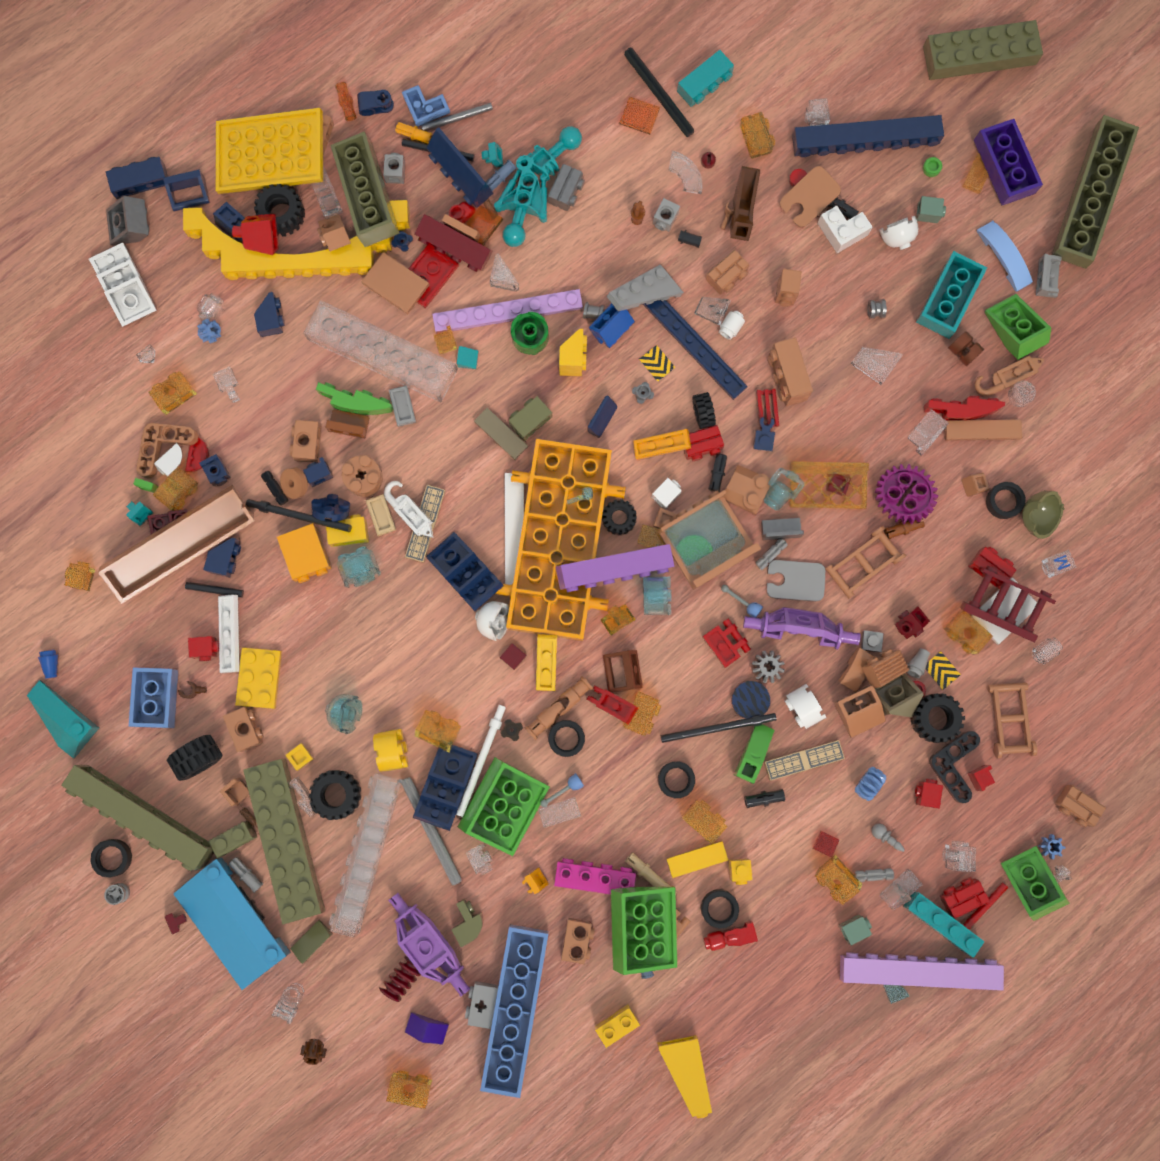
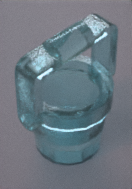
M779 468L768 483L771 487L763 501L772 509L779 511L789 499L794 500L805 484L799 478V475L791 470L787 471L784 468ZM781 473L792 481L799 483L794 492L777 480Z

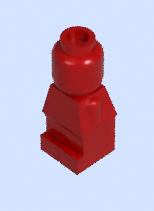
M744 922V926H734L723 931V933L716 931L707 934V937L703 938L706 950L716 951L723 949L726 944L728 946H742L757 942L758 939L753 922Z

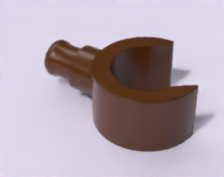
M187 681L192 687L190 695H185L183 691L178 690V694L185 699L194 698L197 694L207 693V687L197 686L190 681Z

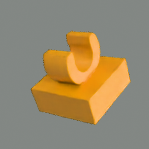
M539 867L525 876V879L522 881V884L528 883L531 888L527 892H533L534 894L549 885Z

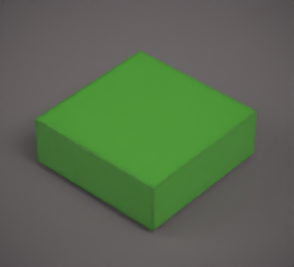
M135 478L133 483L139 489L155 494L159 489L154 483Z

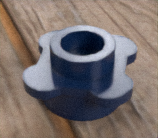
M399 231L400 234L394 236L391 244L394 248L398 247L403 252H406L409 249L410 242L413 241V237Z

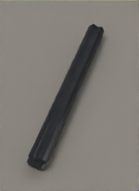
M631 47L628 48L624 56L686 137L691 136L694 133V128L635 50Z

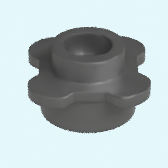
M643 382L638 387L632 389V393L636 395L639 404H643L645 400L653 399L654 393L651 392L647 382Z

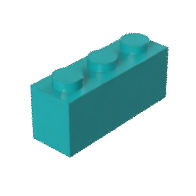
M718 50L678 83L677 92L690 107L700 104L708 93L715 92L719 84L723 81L727 82L733 76L734 64L721 50Z

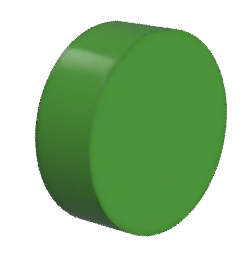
M936 157L928 158L923 164L924 174L928 177L937 176L942 170V162Z

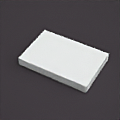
M1013 585L1010 586L998 610V617L1002 619L1008 617L1021 589ZM999 590L980 609L985 611L988 608L990 609ZM1029 594L1015 619L1017 621L1015 625L1019 626L1032 613L1037 603ZM970 616L997 645L1011 633L979 617Z

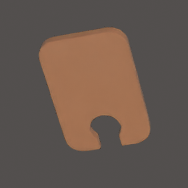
M817 166L781 199L780 206L787 213L791 210L793 204L800 203L803 206V212L796 216L793 221L799 227H805L839 196L841 188L823 167Z

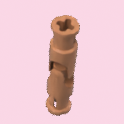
M581 676L580 681L564 691L551 704V707L543 710L531 725L524 728L537 740V736L545 729L553 726L559 716L565 715L581 700V697L587 691L593 690V687ZM560 700H569V704L566 709L559 702Z

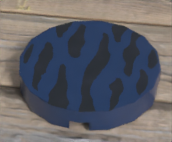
M747 681L735 688L732 694V706L735 712L742 718H751L752 715L757 714L762 716L769 709L770 695L762 684L756 681Z

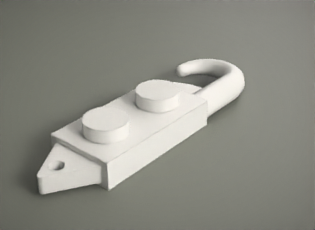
M399 481L388 483L384 489V496L389 504L416 535L433 538L431 526L433 522L407 495H401L396 499L392 496V487L396 485L402 487L403 484Z

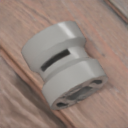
M124 883L111 885L105 890L104 898L111 905L123 903L129 898L130 889Z

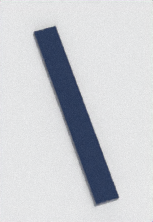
M657 300L652 304H643L732 400L747 389L748 386L666 300Z

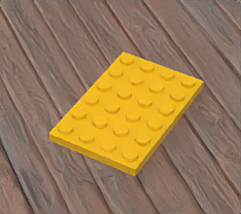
M321 108L216 121V192L218 194L258 190L265 187L267 189L270 188L269 185L271 184L274 187L277 184H281L284 187V185L292 186L323 182V111Z

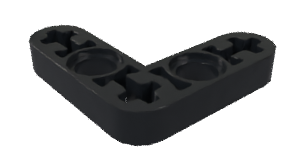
M967 731L934 753L929 760L933 771L958 803L969 802L972 798V792L953 764L980 744V737L974 731ZM967 736H973L974 739L972 741L974 744L968 743L963 747L961 743H965L968 740ZM953 745H956L960 750L959 755L956 757L950 753V748ZM936 758H942L943 761L941 763L943 767L947 768L949 766L950 769L945 770L941 774L940 771H943V768L940 765H935L937 762ZM950 772L956 778L952 784L946 781V775ZM959 783H961V785H959L958 788L961 791H966V793L964 794L965 799L959 798L958 796L960 795V792L956 788L952 790V787H955Z

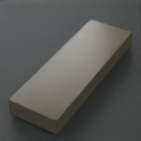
M488 408L474 420L514 460L528 448V445Z

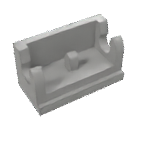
M1044 254L1039 259L1036 296L1052 298L1058 296L1059 265L1062 257Z

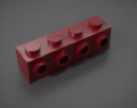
M426 214L423 215L414 234L419 237L418 241L421 243L435 245L434 249L442 254L445 251L452 255L451 259L459 263L461 261L468 263L467 267L475 272L478 269L484 270L493 250Z

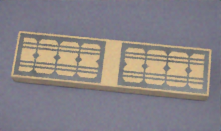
M427 485L420 509L433 522L431 524L433 532L445 490ZM413 531L405 558L424 563L432 537L418 536Z
M837 740L765 761L764 763L769 780L771 781L843 760L845 757L840 741Z

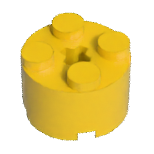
M402 729L380 732L373 735L374 751L377 753L375 759L380 772L408 767V759L405 756V753H408L406 741L402 742L404 740Z

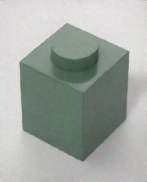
M922 196L917 203L916 220L938 223L946 213L944 199Z
M857 915L838 925L844 938L850 945L872 935L870 931L872 926L869 920L861 915Z

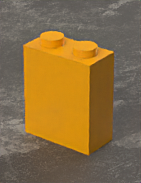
M313 523L277 537L293 581L303 583L310 580L309 577L313 575L322 576L328 573L327 570L332 569L317 527Z

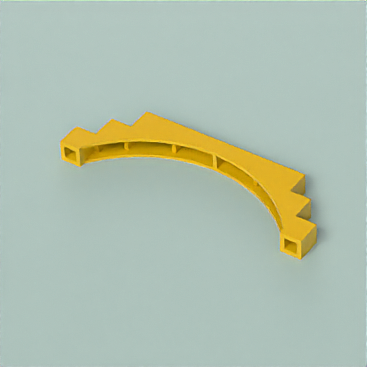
M390 201L398 230L410 229L408 201ZM183 208L184 232L188 237L194 239L201 238L202 236L203 253L210 259H219L221 257V272L229 280H237L242 277L247 279H257V277L273 279L276 276L293 278L295 275H302L303 277H312L313 275L328 277L332 274L348 276L350 273L367 275L374 265V251L386 253L392 250V237L364 247L360 239L355 236L350 239V244L332 251L326 249L305 254L275 253L274 255L245 249L242 243L235 241L214 226L207 219V215L202 208Z

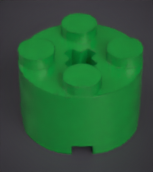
M536 312L519 314L511 324L512 343L518 351L528 355H537L546 347L549 340V329L542 315Z

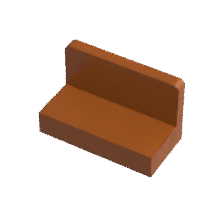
M332 410L330 421L327 420L325 428L328 432L365 439L370 418L366 415Z

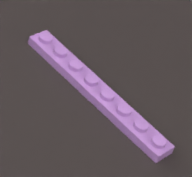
M580 289L434 313L432 315L435 332L438 334L510 322L519 314L536 312L545 316L581 310L583 305Z

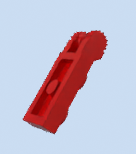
M594 685L593 690L602 696L599 701L592 696H588L586 700L629 725L638 707L610 691L603 690Z

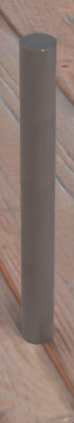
M490 102L422 124L421 127L422 130L429 131L491 111L493 108Z

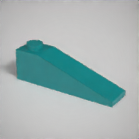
M41 680L37 682L27 695L58 747L75 759L99 727Z

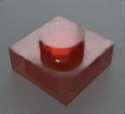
M820 831L813 849L832 858L839 839Z

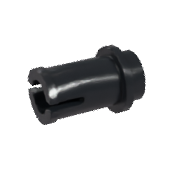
M681 230L678 241L681 244L685 243L699 248L702 236L686 232L687 230Z

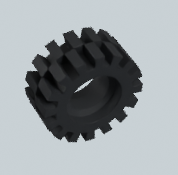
M706 392L693 395V409L699 428L702 429L716 425L715 411L710 394Z
M616 499L605 506L602 521L608 532H612L614 535L627 534L633 529L637 513L634 510V506L629 504L630 502H625L623 499L617 501ZM615 511L625 512L627 516L625 523L616 524L613 522L612 515Z

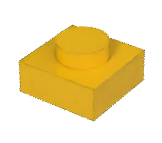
M303 743L285 755L296 771H299L314 759Z

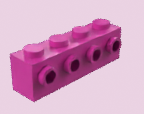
M562 858V861L557 863L554 886L611 894V889L634 887L636 873L632 872V868L621 867L620 870L612 869L613 865L601 864V867L593 866V862L582 861L581 864L574 863L573 859Z

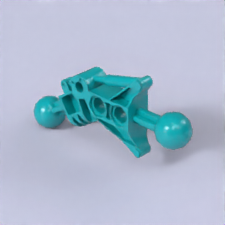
M574 126L563 128L560 132L559 141L548 151L544 147L541 148L539 145H536L532 153L530 152L528 155L520 156L517 159V172L513 179H510L499 200L494 203L496 212L504 210L515 211L512 223L504 228L502 234L503 241L510 247H518L525 240L526 233L522 226L526 214L537 216L542 223L547 222L546 182L550 180L549 175H555L554 171H560L555 159L565 150H575L580 146L582 134L578 128ZM534 173L540 176L541 188L539 185L538 177ZM520 176L518 186L514 189L516 185V180ZM528 182L533 183L530 186H525V184ZM523 199L528 200L526 203H520Z

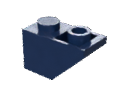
M273 292L268 293L254 313L257 332L261 337L283 333L282 327L285 326L283 315H280L279 309L282 308L280 298L276 297Z
M231 538L208 551L203 570L211 574L230 578L236 569V555L238 556L241 551L240 541L236 538Z

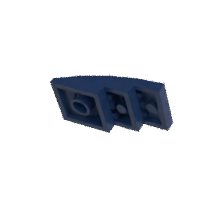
M455 532L426 556L474 611L504 586Z
M441 741L413 818L450 831L478 754Z

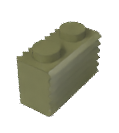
M243 821L210 839L209 844L216 857L219 858L257 838V835L252 825L248 821Z

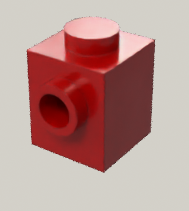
M212 636L188 638L189 657L193 659L199 658V661H211V657H217L219 641H216V638Z
M932 779L919 782V785H916L915 788L916 805L940 809L943 785H938V781Z

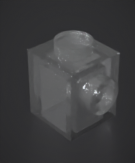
M827 98L809 100L805 111V122L809 126L828 125L831 118Z

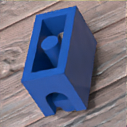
M611 303L590 325L589 329L600 344L604 342L610 348L635 321L627 309L618 311Z

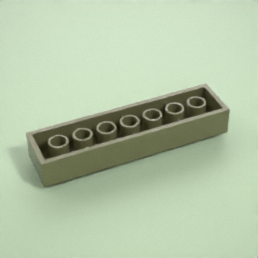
M1103 115L1096 124L1051 255L1060 256L1062 261L1085 269L1094 262L1139 130L1138 126Z
M279 759L244 769L282 925L325 912L287 760Z
M74 765L61 785L66 788L65 792L73 797H80L83 799V804L99 809L98 813L106 818H113L116 820L115 824L121 828H129L132 830L131 834L139 839H146L149 841V846L157 850L159 848L166 852L165 856L172 860H179L182 862V866L189 871L204 868L214 854L208 840L89 765Z

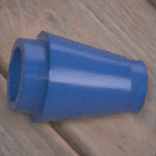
M56 650L39 652L40 657L38 659L45 679L57 677L58 654H56Z

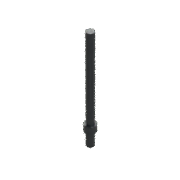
M251 499L246 501L248 507L256 508L263 513L271 512L345 532H350L352 526L337 521L332 522V520L326 518L325 521H321L310 514L274 506L267 501L262 500L259 502Z
M775 713L762 716L757 714L752 715L751 718L661 735V740L664 743L754 725V727L762 726V723L777 721Z

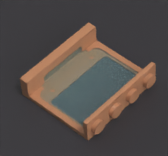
M717 490L708 496L709 500L704 503L702 500L692 505L694 509L689 512L686 509L676 515L677 519L672 522L670 519L660 524L662 528L657 531L665 545L670 544L672 556L693 590L761 549L758 543L753 544L725 500L724 495L727 494L725 490L721 493Z

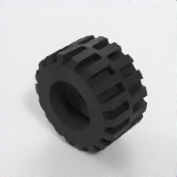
M271 184L269 185L270 188L266 189L265 187L262 189V194L258 193L257 197L259 199H255L254 203L256 206L254 211L256 215L271 214L275 206L279 204L289 205V209L284 215L276 217L277 236L281 234L284 237L286 233L291 235L294 233L293 230L296 229L298 231L300 229L299 224L302 225L304 222V206L293 188L290 189L287 185L282 187L281 184H277L274 187Z
M937 693L924 696L912 715L913 720H911V724L915 725L913 729L919 733L918 736L920 738H925V741L941 743L955 739L954 736L961 733L959 730L964 727L962 720H965V716H962L961 712H964V710L959 708L958 705L960 703L954 701V697ZM933 707L943 709L947 717L945 726L940 730L933 728L929 722V712Z
M203 735L175 750L169 755L167 762L178 781H184L216 764L223 754L211 735Z
M331 770L320 774L318 778H315L314 784L309 789L311 790V794H309V798H311L310 805L314 807L313 811L316 814H320V817L327 818V820H338L348 817L355 812L354 810L358 808L359 800H361L359 782L346 771ZM333 783L342 785L346 792L345 801L338 807L329 805L325 799V791Z

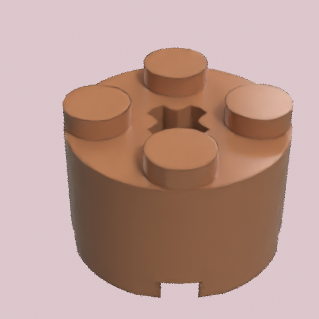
M365 455L355 456L349 459L342 467L343 483L354 495L370 497L379 491L383 482V474L377 463L370 457ZM364 473L365 479L361 480L360 475Z

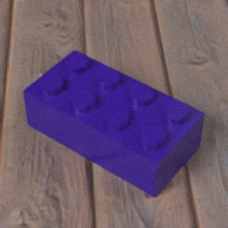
M1015 119L979 131L974 139V143L1001 206L1036 194L1043 184Z

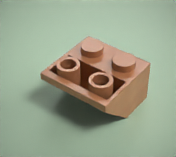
M873 685L834 702L850 738L886 722L882 703Z

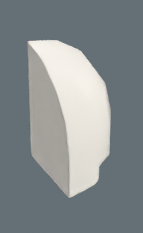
M176 443L154 463L157 470L162 475H166V477L175 472L181 464L182 452L179 445Z

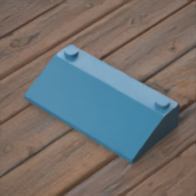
M221 857L215 859L178 889L174 896L241 990H243L291 952L280 937L277 939L273 937L230 877L233 871Z

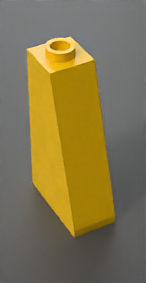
M697 1036L658 1042L659 1051L692 1117H707L709 1113H712Z

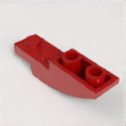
M969 396L962 404L960 401L942 402V399L933 398L924 405V412L942 414V422L977 420L999 411L1005 406V402L999 401L997 398L980 399L979 396Z

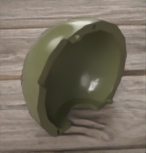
M1044 490L1032 495L1026 501L1022 512V520L1024 526L1033 536L1044 539L1057 529L1065 509L1058 492Z

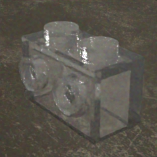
M952 841V844H945V849L942 852L945 868L954 871L976 872V847L969 846V842Z

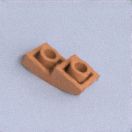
M858 646L848 660L849 666L838 681L856 692L866 677L862 667L867 665L866 661L873 658L874 655Z

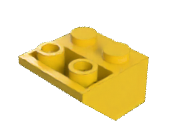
M583 329L577 330L560 346V376H582V370H586V354H583V352L587 351V335H583Z

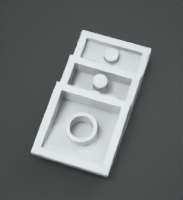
M124 243L89 258L97 274L96 276L105 291L104 293L122 327L157 311Z

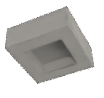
M864 630L861 648L865 651L882 652L883 633Z

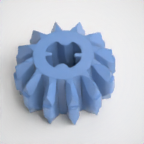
M870 767L856 785L855 792L867 801L872 800L885 783L886 775L881 770Z

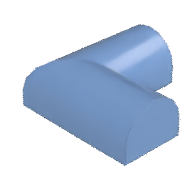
M419 85L402 92L417 127L450 113L443 94L425 101Z

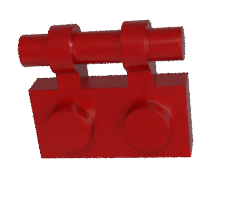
M729 618L722 622L727 628L726 630L722 631L718 625L702 637L724 668L741 657L737 652L740 647L744 653L751 650L747 644V639L741 636L737 630L738 627ZM731 634L737 643L732 645L727 635Z

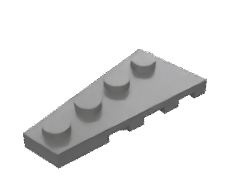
M660 264L609 292L607 298L618 311L638 307L644 303L652 304L657 300L664 301L670 297H681L684 292Z

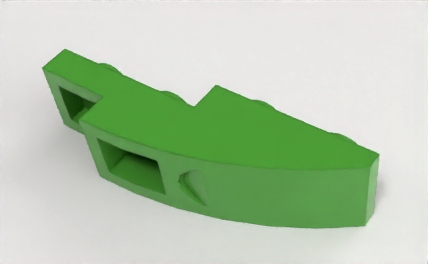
M318 382L316 387L318 394L330 398L331 406L340 411L361 415H380L393 411L389 400L383 397L375 398L372 393L366 390H362V392L356 390L354 396H352L351 392L346 390L338 391L335 389V386L327 382L325 384Z

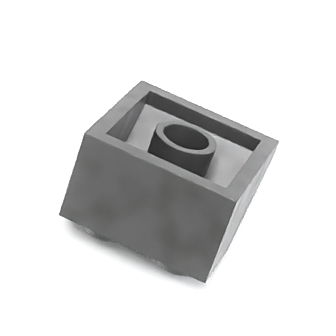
M123 196L106 209L110 245L140 242L149 235L146 217L147 209L144 199Z

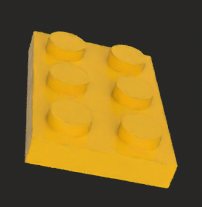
M242 648L236 706L276 708L282 651Z

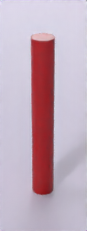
M1002 882L988 897L990 902L980 906L963 923V926L970 929L1001 897L1008 887Z

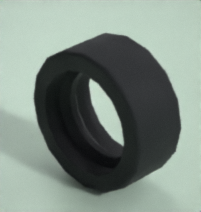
M1013 482L997 484L989 490L986 496L988 511L999 519H1009L1018 515L1023 510L1026 501L1024 491ZM1009 490L1015 495L1016 506L1014 509L1007 512L997 507L995 496L999 491Z
M563 720L557 722L551 728L548 742L551 749L557 755L571 757L582 750L585 743V734L576 722ZM570 727L577 732L578 742L573 749L563 750L557 746L555 736L561 728Z
M670 762L665 764L660 770L658 785L666 796L683 798L688 796L693 790L695 774L683 762ZM679 768L687 774L688 783L683 790L672 791L667 787L665 777L671 769Z
M105 840L94 847L90 859L91 866L96 874L102 877H115L128 870L132 861V853L129 846L121 840ZM110 846L118 848L123 857L121 865L114 870L104 868L100 860L102 851Z
M722 889L713 890L703 898L701 914L704 920L712 927L718 929L727 928L737 920L739 904L736 898L728 891ZM716 897L726 898L731 904V914L722 921L713 919L709 914V903Z

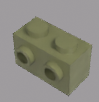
M538 396L527 400L523 409L520 411L516 410L509 417V425L524 442L553 417L550 409Z

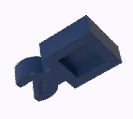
M761 417L759 423L762 429H756L753 449L773 451L775 432L770 431V429L774 426V419L771 418L770 424L765 425L764 417Z

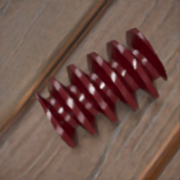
M404 956L407 961L406 963L399 962L401 970L394 968L397 975H389L391 982H383L386 989L379 987V990L386 997L396 1002H400L402 999L400 995L405 996L407 993L406 989L412 987L410 982L415 983L417 981L416 976H421L407 956Z

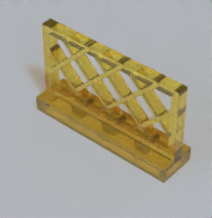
M790 462V507L867 508V472L869 471V463ZM795 473L803 474L808 479L801 487L795 482ZM817 474H822L827 479L820 487L812 480ZM836 474H840L846 479L839 487L831 480ZM845 474H852L848 478L845 476ZM854 475H862V483L858 487L850 481ZM809 481L817 488L810 496L802 489ZM828 482L836 488L829 497L821 489ZM847 482L855 489L848 497L840 490ZM801 491L807 499L802 504H795V495ZM818 491L826 498L821 504H816L812 500V497ZM838 491L845 498L841 504H835L830 499ZM856 492L862 497V505H855L850 500ZM848 501L851 505H843V504Z

